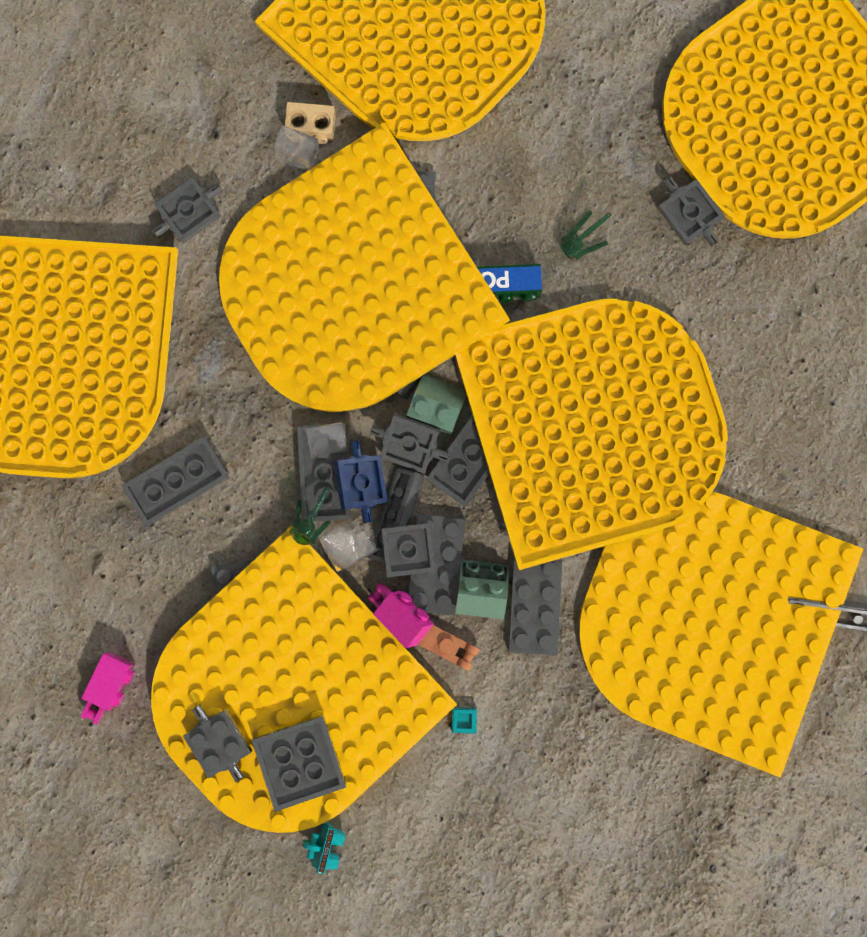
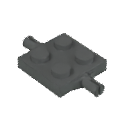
M191 177L154 204L161 213L163 222L153 228L152 231L159 237L167 230H170L184 244L221 217L214 207L212 198L223 192V190L216 183L205 191Z
M673 177L667 179L664 184L672 194L669 199L658 206V210L684 245H687L695 238L704 236L710 246H714L719 240L711 229L725 217L723 212L697 179L689 185L680 188Z
M396 412L393 415L390 426L386 430L373 425L370 431V435L383 439V449L380 455L382 459L423 474L427 471L429 462L433 457L447 463L450 455L448 452L437 449V438L440 428Z
M201 704L196 706L192 711L199 723L194 729L183 735L185 741L208 778L220 771L229 770L235 782L244 777L237 763L241 758L252 752L251 747L227 708L217 715L208 717Z

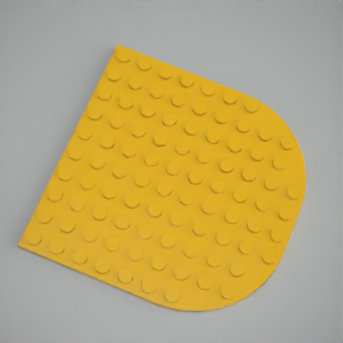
M275 0L255 20V24L369 127L374 129L385 122L394 138L408 141H433L461 133L479 122L528 71L535 60L543 38L544 0Z
M747 0L692 40L682 51L671 69L662 101L663 125L669 145L693 181L696 179L699 181L728 220L758 235L782 239L800 238L831 228L867 202V23L849 0Z
M385 122L254 205L232 231L221 259L219 287L222 305L232 328L253 363L266 381L279 393L302 406L315 410L343 412L358 408L362 409L376 404L510 321Z
M0 236V473L51 478L87 477L106 471L121 463L138 449L148 437L159 416L165 391L178 249L176 247Z
M618 299L590 301L502 325L455 355L518 571L671 527L696 511L716 487L726 461L725 454L728 435L724 413L701 349L696 341L692 340L682 329L683 326L663 311L638 301L629 302Z
M712 492L696 511L675 525L603 547L586 591L579 618L580 648L587 671L597 688L609 702L629 717L781 778L841 613L840 610L794 603L789 604L788 597L825 602L829 608H837L839 605H843L863 548L729 496Z
M293 525L177 631L160 656L155 669L151 691V708L155 728L162 745L175 764L208 800L229 818L253 829L277 833L296 832L313 828L339 815L457 705L454 699L373 615L368 606ZM201 704L208 717L217 715L227 708L251 747L252 752L241 758L237 763L244 775L237 782H235L229 770L220 771L208 778L185 741L183 735L194 729L199 723L192 711L196 706ZM324 715L347 785L346 788L275 812L252 739Z

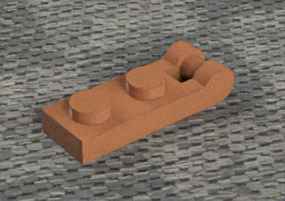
M435 625L431 627L418 644L467 671L472 666L471 661L474 655L477 656L480 651L474 645ZM459 647L466 650L462 658L456 656Z

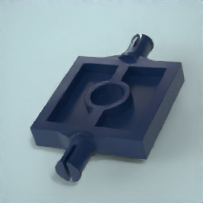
M360 441L350 442L352 457L333 462L341 510L349 508L361 509L363 523L373 522L371 507L388 502L381 456L362 455Z

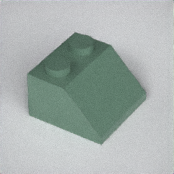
M423 375L406 416L438 427L441 432L452 435L466 398L465 389Z

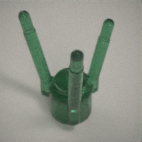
M588 211L571 232L562 238L563 242L559 245L563 253L569 259L575 257L578 260L583 255L608 245V242L604 241L584 250L581 249L584 247L582 240L608 220L611 216L609 213L581 235H575L592 215V211Z
M328 486L321 493L308 520L304 519L299 522L302 504L301 500L297 501L294 522L290 533L293 534L292 537L298 544H314L317 537L331 523V521H325L317 530L313 523L329 491Z

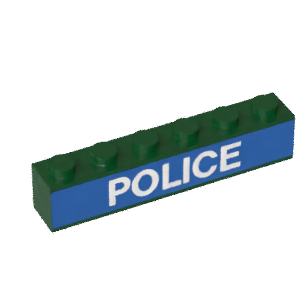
M541 264L477 267L495 297L499 299V302H512L513 298H522L523 301L529 302L537 300V297H541Z

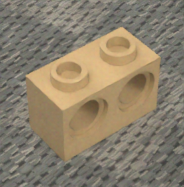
M287 102L284 128L287 138L296 142H303L304 139L313 140L319 144H326L328 141L334 142L336 123L334 106ZM297 120L304 121V124L300 127L293 126ZM320 122H326L328 124L323 129H319L316 127Z

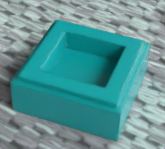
M454 707L452 709V733L476 734L477 708Z

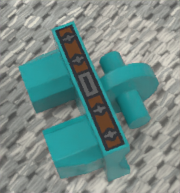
M329 822L321 825L319 834L313 832L311 840H303L302 847L308 850L306 857L313 859L312 866L317 869V873L325 874L326 869H338L339 855L337 853H330L331 845L342 846L346 836L342 830L334 828Z

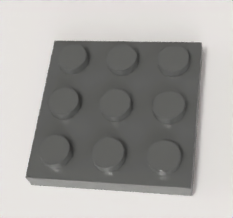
M324 715L252 739L275 812L346 788L347 785Z

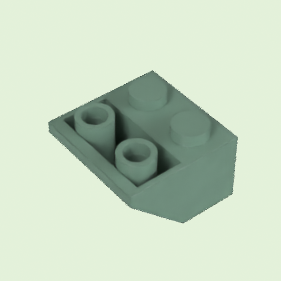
M461 559L455 614L504 619L508 597L509 564Z

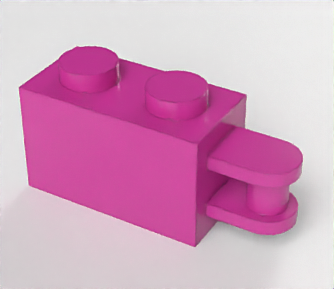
M378 583L376 591L368 596L369 600L377 607L373 615L405 648L417 646L434 625L429 619V615L423 609L418 608L412 602L411 596L406 592H391L384 584Z
M111 652L103 653L81 698L87 701L81 718H89L93 720V724L98 725L105 711L119 707L125 695L122 691L126 684L129 685L135 675V671H133L134 663ZM93 705L100 707L99 710H93Z

